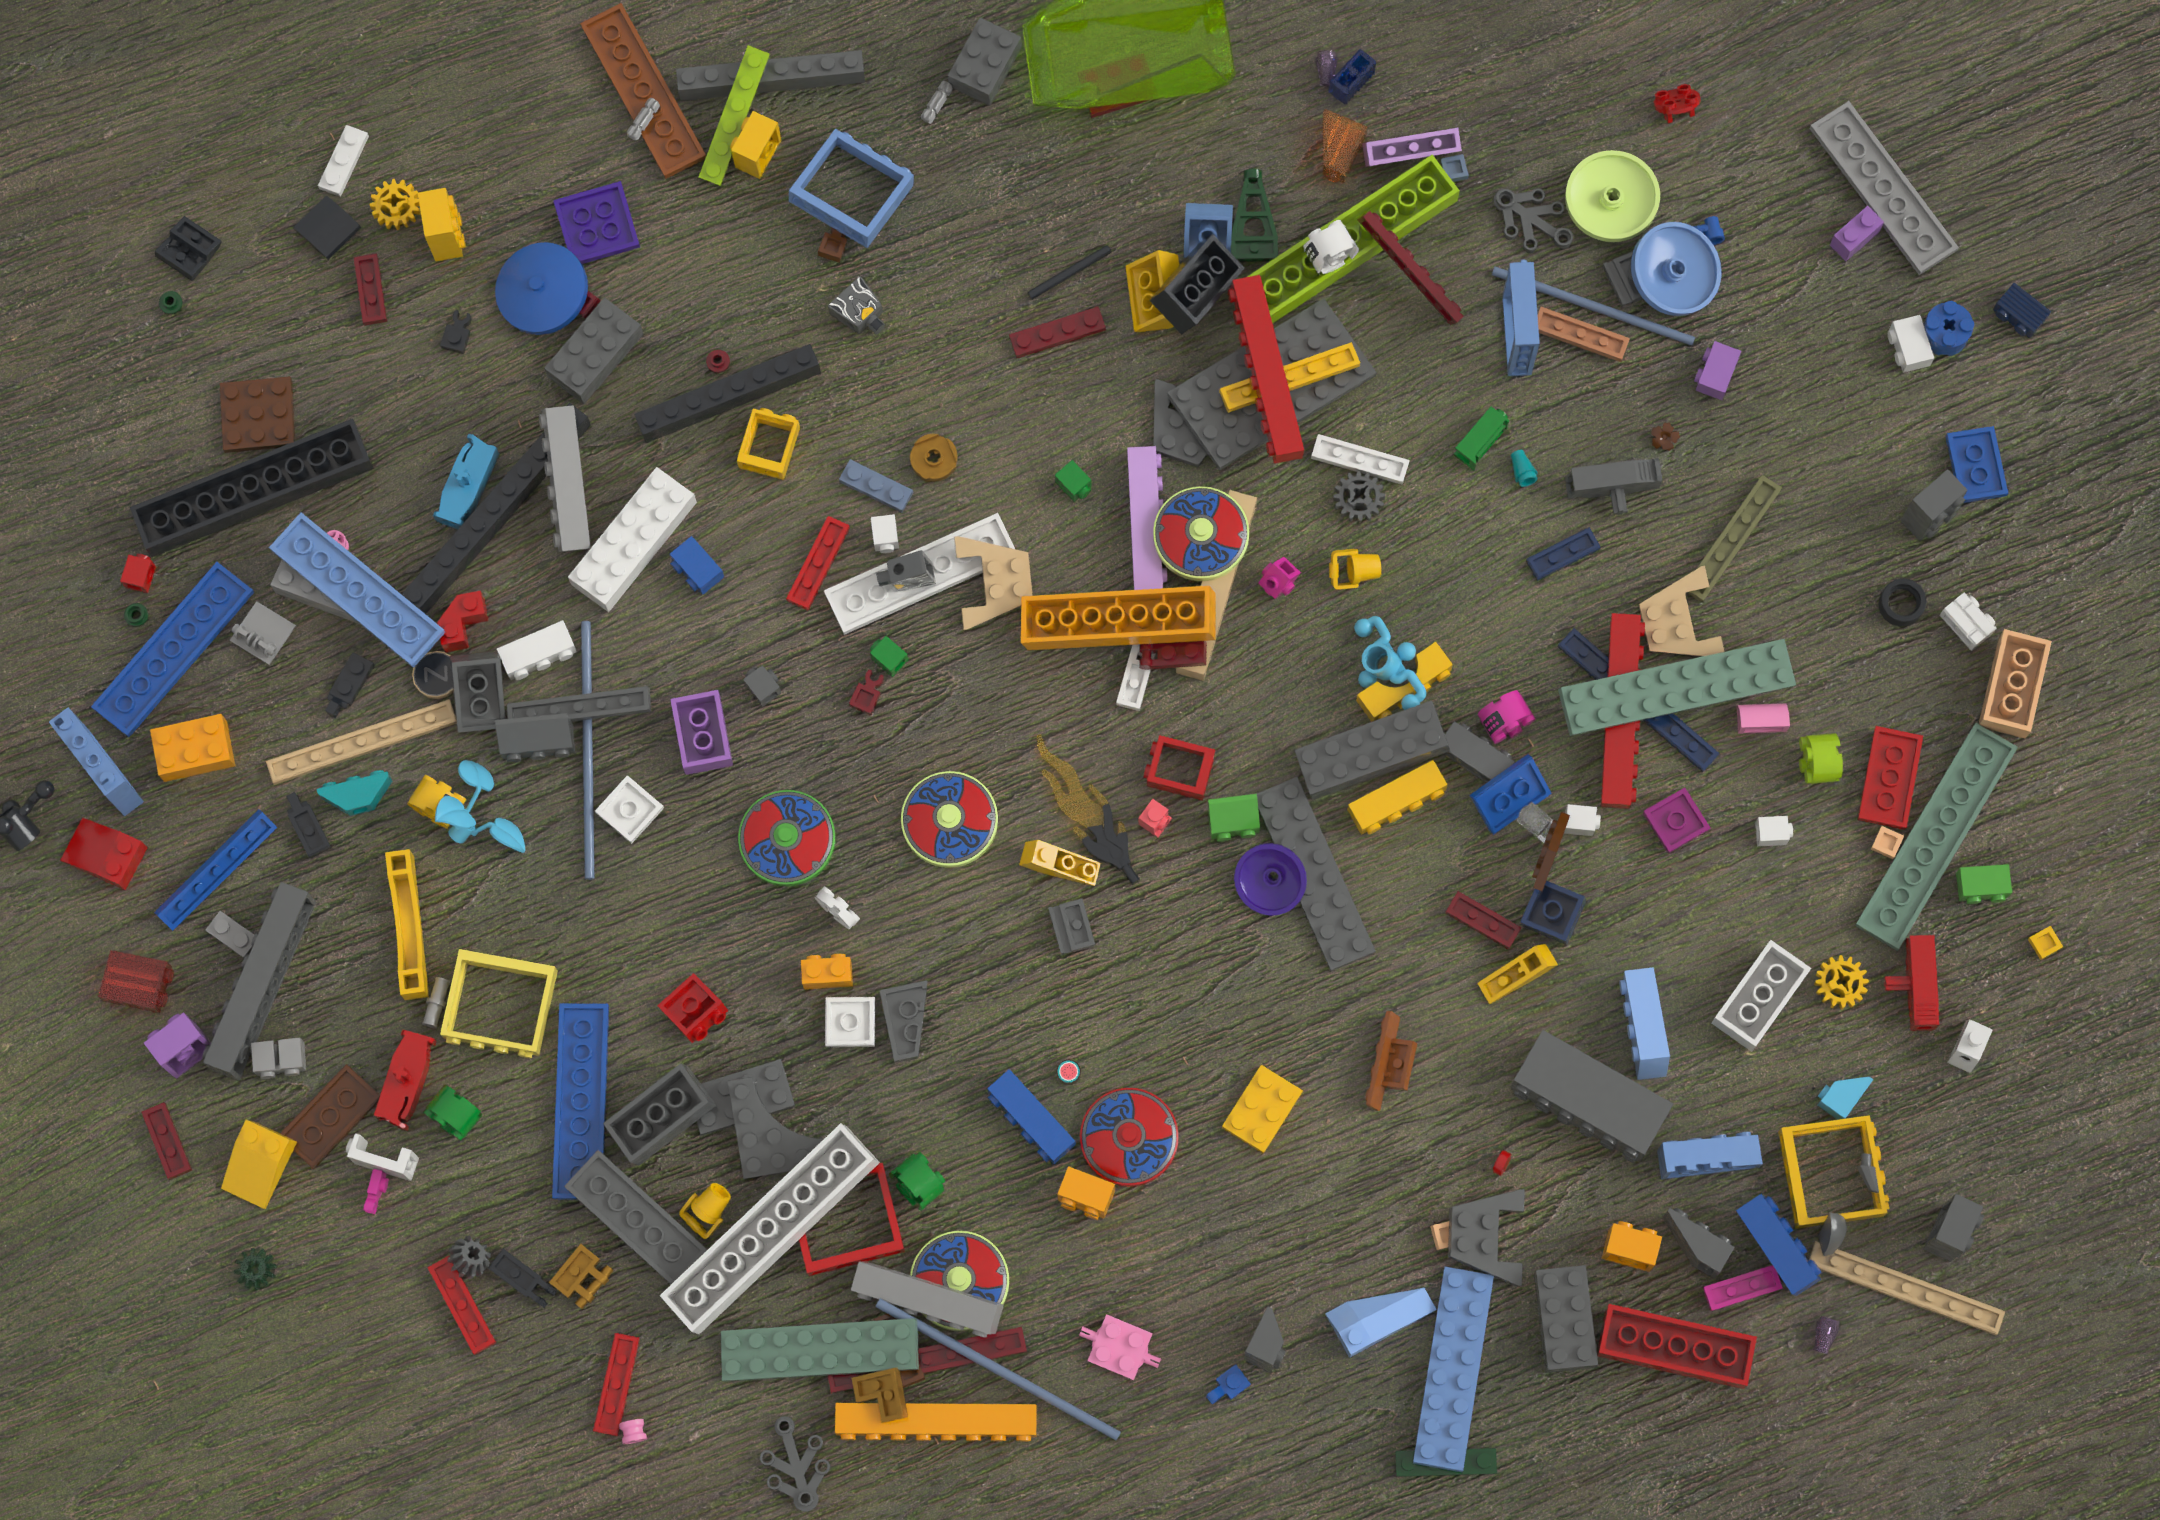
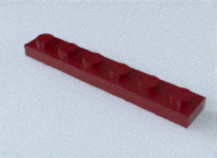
M1368 211L1357 219L1450 325L1459 322L1464 317L1460 313L1461 309L1458 304L1450 301L1444 295L1445 290L1442 286L1434 283L1429 278L1430 274L1426 268L1421 265L1419 266L1413 260L1414 255L1411 251L1403 248L1397 242L1399 239L1395 233L1387 230L1382 225L1383 221L1379 215Z

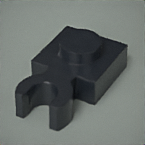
M455 310L453 313L454 325H446L440 347L441 349L464 354L471 333L465 327L470 325L472 317L470 313H467L464 320H458L460 313L458 310Z

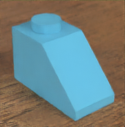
M1871 1077L1835 1081L1831 1087L1825 1085L1818 1095L1821 1099L1818 1106L1837 1120L1845 1119L1873 1079Z

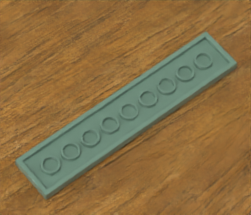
M1781 639L1559 688L1558 692L1569 735L1573 736L1796 686V681L1785 640Z
M1978 723L1973 725L1855 924L1857 928L1896 951L1899 950L2018 748L2016 745Z

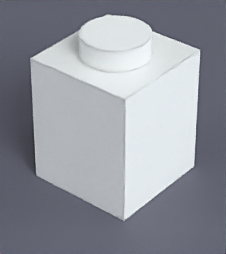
M895 514L871 517L875 551L891 553L894 549H899Z
M1568 804L1565 813L1570 815L1564 834L1593 836L1595 829L1600 828L1601 816L1596 815L1597 807Z
M1788 816L1758 817L1755 822L1757 846L1787 845L1790 838L1793 837L1792 823H1788Z

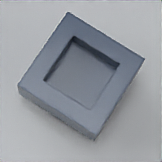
M1463 154L1440 159L1441 167L1453 182L1468 179L1469 175Z

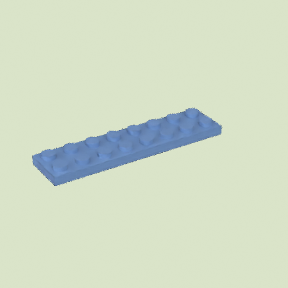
M302 512L269 547L273 553L413 668L445 633L442 627Z
M1444 1267L1413 1464L1463 1472L1494 1278L1490 1274Z

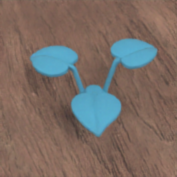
M462 761L458 765V773L467 784L476 787V791L466 809H464L463 804L458 799L444 796L436 807L435 822L452 825L448 833L457 843H464L470 835L476 836L482 830L490 828V834L498 842L524 853L525 843L522 833L512 822L503 818H496L494 823L488 822L475 828L476 821L469 812L481 789L491 791L494 787V780L490 772L482 765L473 761Z

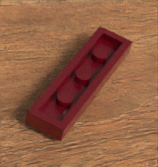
M1098 306L1009 334V339L1017 359L1106 331V326Z

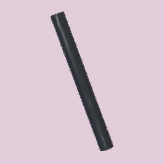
M1106 245L1046 280L1028 291V296L1033 300L1112 253L1110 247Z

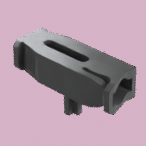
M1659 458L1571 468V472L1565 476L1568 499L1611 496L1613 514L1617 515L1628 512L1625 494L1659 489L1662 482ZM1572 481H1573V486H1574V491H1573V492L1571 491V485H1570V483H1571Z

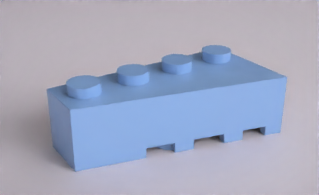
M1654 967L1624 971L1623 980L1619 981L1621 995H1625L1626 1000L1623 1003L1625 1017H1628L1629 1021L1627 1030L1628 1037L1632 1041L1631 1052L1633 1062H1635L1637 1080L1666 1077L1670 1054Z

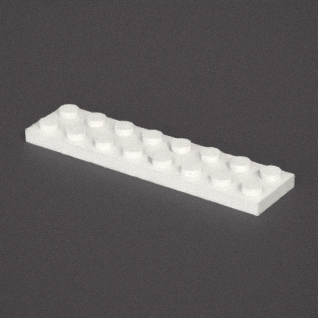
M996 513L907 553L910 554L922 550L932 561L936 580L934 585L904 591H897L892 584L880 587L876 573L888 570L887 563H884L824 590L843 634L852 632L983 573L980 556L956 558L955 536L1015 549L999 514Z

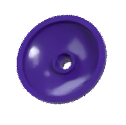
M1265 843L1252 847L1240 858L1235 869L1234 882L1239 897L1250 909L1264 915H1280L1290 911L1301 901L1306 890L1307 876L1301 860L1294 852L1279 844ZM1271 872L1277 873L1278 878H1277V879L1272 878L1271 875H1270V873H1271Z

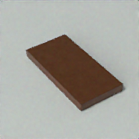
M346 1064L280 1134L297 1141L293 1151L314 1170L378 1103L380 1095Z

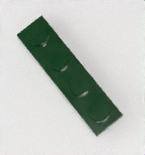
M1496 1448L1466 1449L1463 1472L1413 1464L1415 1450L1395 1451L1396 1477L1497 1474Z

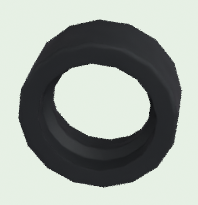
M1903 578L1895 579L1887 584L1880 595L1878 605L1881 615L1887 622L1903 627L1910 626L1918 621L1925 610L1927 600L1925 592L1919 584L1913 580ZM1903 589L1912 593L1917 602L1914 612L1907 616L1897 615L1893 612L1888 603L1892 592Z

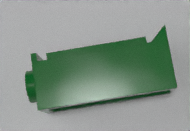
M1491 406L1455 447L1456 452L1454 456L1475 471L1476 462L1484 456L1504 430L1508 428L1510 421L1507 419L1508 416L1502 410L1494 409Z

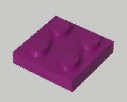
M1685 787L1643 811V815L1668 854L1710 830L1709 824Z

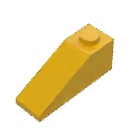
M1546 944L1536 945L1477 984L1488 1003L1492 1004L1542 976L1558 964Z

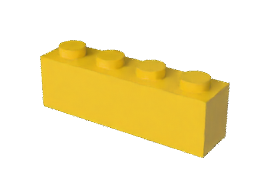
M1434 760L1348 804L1347 811L1361 835L1366 832L1372 834L1381 828V824L1387 821L1393 823L1402 817V813L1409 809L1411 812L1420 809L1423 806V802L1431 798L1434 801L1445 794L1444 791H1446L1447 783Z

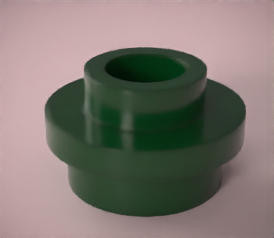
M174 291L165 292L159 299V307L166 314H176L183 305L181 296ZM169 299H174L173 304L167 305L166 303Z
M140 603L129 605L124 612L125 621L133 627L144 625L149 616L146 607ZM136 612L141 613L138 619H133V615Z

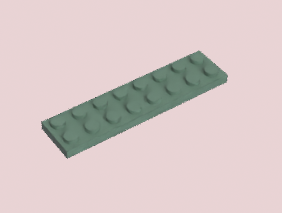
M917 1319L721 1331L722 1381L873 1373L891 1368H898L900 1371L919 1370Z

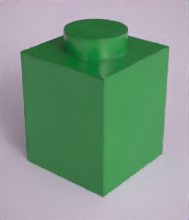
M1073 460L1055 474V483L1073 502L1079 498L1084 499L1091 492L1092 480Z
M887 636L882 640H876L870 648L871 659L891 677L908 661L907 653Z

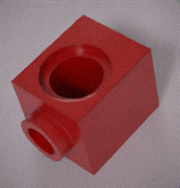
M137 554L136 556L128 555L120 580L125 588L144 593L149 592L156 566L149 556Z

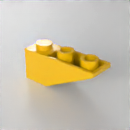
M1033 840L1025 842L1019 865L1039 873L1095 886L1101 863L1046 842Z

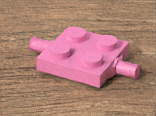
M1107 1314L1097 1332L1084 1326L1081 1329L1090 1335L1080 1332L1079 1336L1093 1341L1092 1351L1088 1358V1361L1132 1380L1135 1379L1138 1369L1143 1363L1156 1368L1159 1366V1364L1150 1360L1152 1359L1160 1363L1161 1358L1148 1354V1344L1153 1333Z

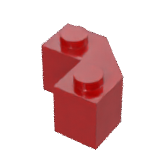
M481 590L457 595L437 622L445 630V633L440 638L441 646L445 653L469 648L465 626L488 621L485 598Z

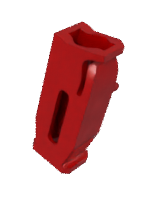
M1910 935L1905 938L1907 950L1905 961L1906 976H1885L1884 987L1885 991H1907L1910 1031H1932L1939 1026L1935 936Z
M402 1030L401 1035L403 1039L393 1054L374 1116L378 1120L388 1121L401 1130L408 1131L409 1127L402 1123V1120L408 1122L416 1110L430 1066L431 1046H436L437 1041L425 1035Z

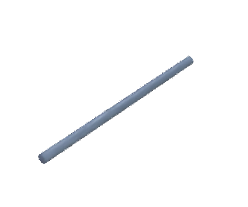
M1495 266L1492 275L1506 280L1508 271ZM1535 281V288L1538 292L1679 342L1693 345L1694 336Z

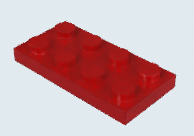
M1875 726L1857 820L1902 830L1907 828L1923 735Z

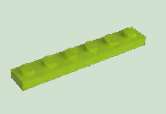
M749 45L747 46L699 178L719 186L722 185L732 158L731 143L736 136L739 137L742 131V123L750 110L768 62L769 53Z

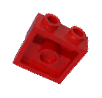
M694 973L657 1005L691 1043L696 1040H703L707 1036V1030L713 1024L718 1025L722 1023L728 1012L723 1002Z

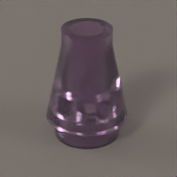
M1319 51L1315 61L1320 85L1332 86L1334 85L1338 57H1336L1335 51Z
M1820 1316V1320L1816 1321L1815 1346L1813 1350L1828 1354L1841 1329L1838 1328L1840 1321Z

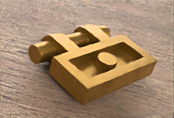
M580 1244L549 1283L568 1299H570L575 1291L581 1296L575 1304L583 1309L588 1302L591 1303L595 1298L594 1294L602 1284L606 1285L609 1281L608 1277L614 1270L606 1264L601 1271H598L595 1267L601 1260ZM591 1274L595 1279L585 1289L581 1284Z

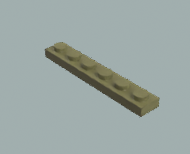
M1764 475L1760 477L1697 567L1698 569L1701 566H1705L1709 587L1686 593L1701 603L1704 602L1781 492L1782 487Z

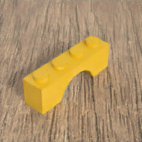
M1434 642L1418 653L1415 659L1416 675L1425 687L1426 692L1431 689L1430 685L1437 680L1442 682L1451 675L1450 671L1453 664L1437 642ZM1375 682L1357 694L1356 701L1371 722L1392 715L1391 711L1397 707L1402 709V698L1408 694L1415 695L1416 691L1410 682L1401 687H1387L1379 682Z

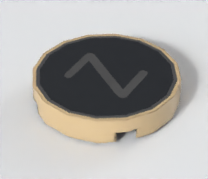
M440 651L426 653L413 668L412 677L414 685L424 696L431 699H441L452 694L449 657L451 655Z

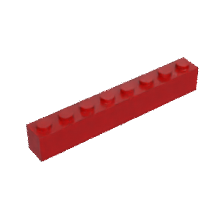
M1255 275L1232 280L1231 289H1228V297L1230 303L1235 305L1236 310L1233 311L1234 321L1236 325H1240L1239 341L1241 347L1245 346L1247 354H1244L1246 368L1251 369L1250 385L1251 389L1256 390L1258 398H1255L1257 412L1262 413L1261 429L1262 433L1267 434L1269 442H1266L1268 456L1273 457L1274 464L1301 459L1304 447L1261 276Z
M1611 614L1607 677L1643 670L1638 669V662L1643 660L1644 646H1639L1640 637H1644L1645 622H1641V615ZM1640 721L1605 728L1601 807L1630 809L1631 802L1636 803L1637 788H1632V780L1637 779L1638 764H1633L1634 755H1638L1639 740H1635V731L1640 730Z

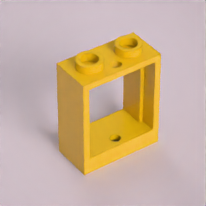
M760 408V410L753 409L737 458L738 468L784 480L800 430L799 421L789 414L780 416L773 414V411L766 408ZM759 423L790 431L781 463L749 455Z

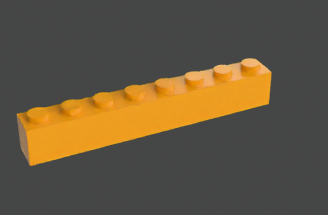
M836 1403L835 1434L836 1436H841V1440H856V1436H866V1440L875 1441L881 1440V1436H891V1440L904 1441L906 1436H916L917 1441H930L931 1436H941V1441H956V1437H966V1441H981V1437H991V1441H1006V1437H1016V1441L1029 1442L1031 1437H1037L1036 1404L906 1403L907 1418L883 1423L878 1403Z

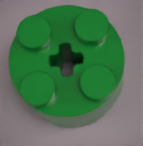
M444 1084L426 1106L423 1113L431 1120L438 1122L440 1128L449 1135H453L462 1141L483 1114L467 1099L454 1094L456 1091Z
M921 1152L916 1155L911 1154L889 1173L891 1180L894 1177L897 1179L898 1183L895 1186L912 1206L919 1204L918 1210L920 1211L944 1192L943 1183H945V1179L937 1170L933 1172L928 1166L929 1161Z

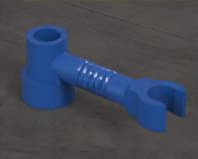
M1716 216L1706 218L1704 225L1693 226L1706 235L1713 245L1720 244L1725 240L1723 229L1720 228L1719 220Z

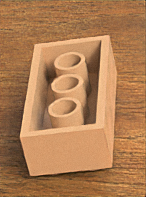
M2006 629L2003 630L1998 639L1979 725L1989 730L2026 739L2032 729L2052 641Z

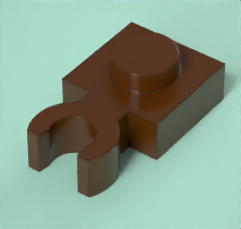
M831 227V234L825 232L818 249V256L840 263L847 245V239L844 238L846 235Z

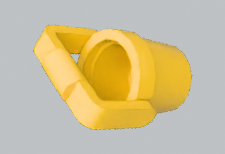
M1358 549L1335 550L1331 553L1329 578H1331L1332 586L1335 589L1357 588L1362 581L1381 577V561L1378 554H1358ZM1347 555L1346 565L1350 582L1338 583L1339 563L1337 562V556Z
M712 1183L700 1196L694 1193L682 1207L679 1215L696 1234L698 1233L702 1238L707 1239L714 1234L724 1221L720 1217L730 1201L731 1195L723 1186ZM690 1206L693 1213L699 1219L708 1224H714L708 1232L687 1212Z

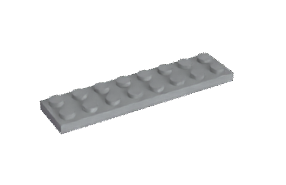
M1849 101L1811 124L1809 129L1865 204L1884 221L1883 228L1918 275L1958 250L1957 244Z

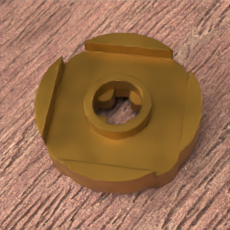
M927 434L915 442L910 453L911 467L923 481H941L948 478L956 470L958 456L956 447L951 440L939 436V434ZM934 452L935 455L941 456L938 458V462L933 463L927 460L930 458V453Z

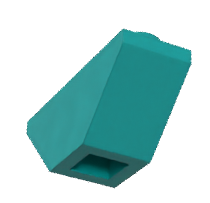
M378 770L371 772L370 776L363 778L353 776L347 778L346 782L338 784L336 782L325 783L322 785V788L317 789V794L322 800L349 816L373 811L391 785L392 778L388 772Z

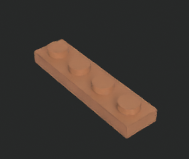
M1540 307L1537 315L1539 333L1610 359L1622 361L1630 338Z

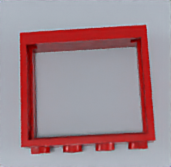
M879 1163L866 1176L878 1174L894 1241L812 1262L805 1233L799 1239L809 1277L857 1265L859 1261L868 1262L905 1252L883 1163Z

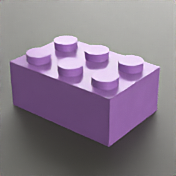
M714 690L670 699L685 774L689 775L733 766L719 691Z
M184 1012L181 1015L176 1014L167 1021L168 1025L161 1030L157 1029L150 1033L147 1037L148 1040L144 1042L160 1066L176 1079L201 1061L206 1046L211 1045L210 1040L200 1027Z

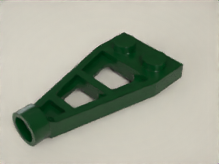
M1255 168L1246 169L1243 171L1244 184L1232 229L1231 254L1239 262L1272 261L1278 257V235L1262 182V170ZM1259 197L1261 211L1247 212V198ZM1248 219H1260L1265 230L1264 235L1245 236L1243 234L1245 222Z

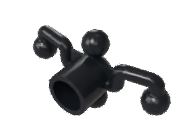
M43 780L38 782L35 791L28 797L22 807L15 800H8L3 803L1 808L2 814H0V835L6 839L15 851L23 849L39 835L40 829L27 815L40 799L52 797L55 790L50 781Z

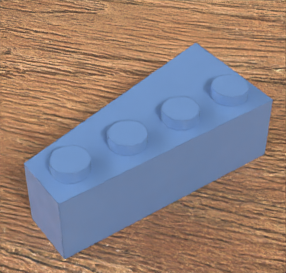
M1751 1132L1737 1133L1735 1137L1717 1135L1711 1137V1139L1692 1138L1687 1141L1663 1142L1657 1150L1661 1180L1760 1168L1763 1164L1758 1135H1751Z

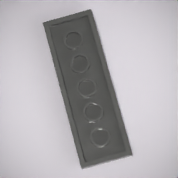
M599 1150L564 1186L669 1284L678 1279L707 1251L700 1242Z

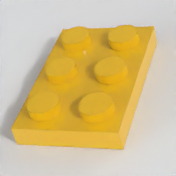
M1261 1065L1222 1128L1264 1154L1303 1090Z

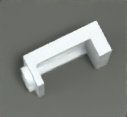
M355 1133L354 1138L349 1139L346 1146L347 1157L356 1165L372 1170H382L386 1174L408 1181L412 1180L419 1157L412 1150L402 1148L398 1160L394 1161L365 1152L368 1142L359 1134Z

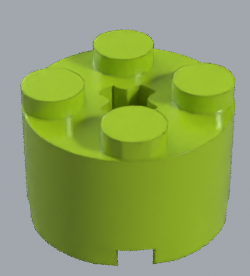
M1837 734L1800 737L1799 745L1800 750L1803 751V758L1799 759V769L1801 773H1804L1806 784L1840 781L1839 778H1842L1843 760L1842 753L1839 754L1836 746H1841Z

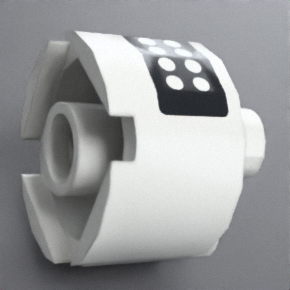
M1341 220L1332 222L1328 228L1322 231L1321 229L1312 231L1308 235L1310 240L1303 245L1304 251L1317 273L1321 271L1322 274H1327L1345 265L1344 259L1348 256L1353 259L1359 250Z

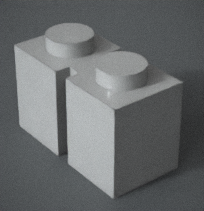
M301 1038L278 1040V1045L274 1044V1041L251 1043L253 1072L260 1076L261 1079L275 1078V1074L282 1072L285 1073V1076L300 1075V1071H306L305 1043Z

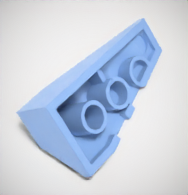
M1425 1288L1348 1301L1325 1313L1350 1358L1437 1309Z

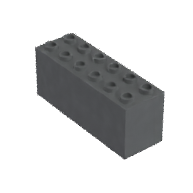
M1542 1030L1511 1086V1090L1514 1091L1513 1094L1523 1101L1528 1099L1536 1104L1535 1107L1548 1114L1550 1111L1557 1115L1556 1119L1567 1126L1572 1124L1578 1127L1579 1133L1588 1138L1593 1136L1599 1139L1603 1147L1611 1151L1613 1149L1622 1153L1621 1156L1632 1163H1635V1161L1640 1163L1673 1106V1103L1544 1030Z

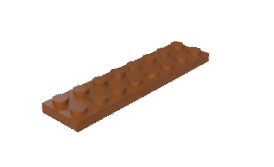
M622 3L580 23L582 30L632 120L634 121L641 109L645 108V103L649 98L659 102V109L656 113H653V118L645 130L641 131V136L664 178L667 179L706 158L704 150Z

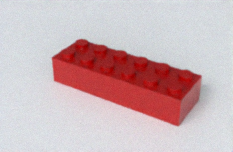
M1608 1304L1605 1309L1597 1356L1745 1389L1749 1382L1757 1337Z

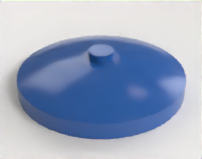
M535 243L515 252L501 268L495 287L496 302L503 317L516 329L533 335L550 334L566 327L580 313L587 297L588 279L582 263L571 251L554 243Z

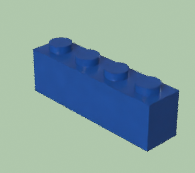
M1010 1069L987 1088L990 1094L987 1097L988 1100L996 1108L1002 1107L1006 1112L1004 1117L1012 1126L1017 1124L1023 1130L1020 1133L1021 1136L1029 1144L1033 1142L1039 1148L1037 1153L1046 1163L1050 1160L1055 1164L1076 1145L1075 1140Z

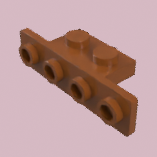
M1386 1011L1385 1017L1381 1022V1037L1376 1045L1375 1065L1371 1068L1370 1088L1366 1092V1105L1375 1111H1380L1385 1088L1408 1090L1417 1043L1414 1041L1396 1039L1400 1017L1392 1011Z

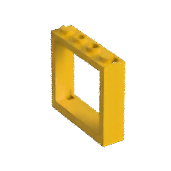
M1870 1115L1783 1127L1778 1131L1795 1229L1823 1225L1827 1216L1808 1218L1793 1138L1797 1136L1860 1128L1864 1153L1872 1155L1871 1166L1876 1167L1879 1193L1872 1192L1875 1209L1841 1213L1840 1215L1845 1218L1846 1222L1884 1217L1887 1214L1889 1197L1884 1195L1883 1185L1886 1183L1883 1170L1879 1169L1878 1161L1881 1160V1152L1879 1146H1875L1873 1136H1876L1877 1133L1874 1122L1870 1120Z

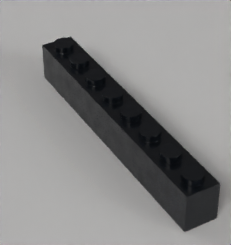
M808 344L634 415L645 443H649L821 374L820 366L811 344Z

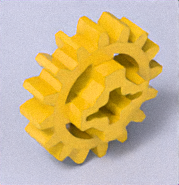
M392 179L390 185L384 181V188L376 187L375 189L378 194H371V199L374 202L370 203V208L374 210L372 212L374 219L378 218L379 225L385 223L387 229L395 225L396 230H399L401 224L408 228L409 220L416 222L414 214L420 215L421 213L418 208L420 206L418 191H414L412 184L406 187L405 180H401L397 184L395 179Z
M1842 955L1838 957L1836 962L1833 957L1829 958V965L1823 962L1820 966L1823 971H1817L1815 974L1820 979L1814 982L1815 986H1820L1816 994H1823L1825 996L1822 1002L1831 1001V1008L1839 1004L1841 1010L1845 1008L1846 1003L1850 1008L1854 1007V1000L1860 1003L1863 999L1860 994H1866L1868 991L1863 986L1869 983L1868 979H1863L1867 971H1860L1858 969L1861 963L1852 964V957L1844 961ZM1842 967L1850 970L1851 972L1843 970ZM1830 971L1831 981L1826 983V975ZM1840 979L1841 981L1845 980L1846 984L1843 986L1842 984L1838 985L1836 982ZM1857 981V989L1853 994L1852 984ZM1832 993H1836L1840 995V997H1836Z

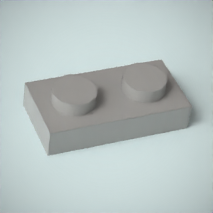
M219 911L206 928V932L243 958L247 954L249 955L253 947L251 942L254 934Z

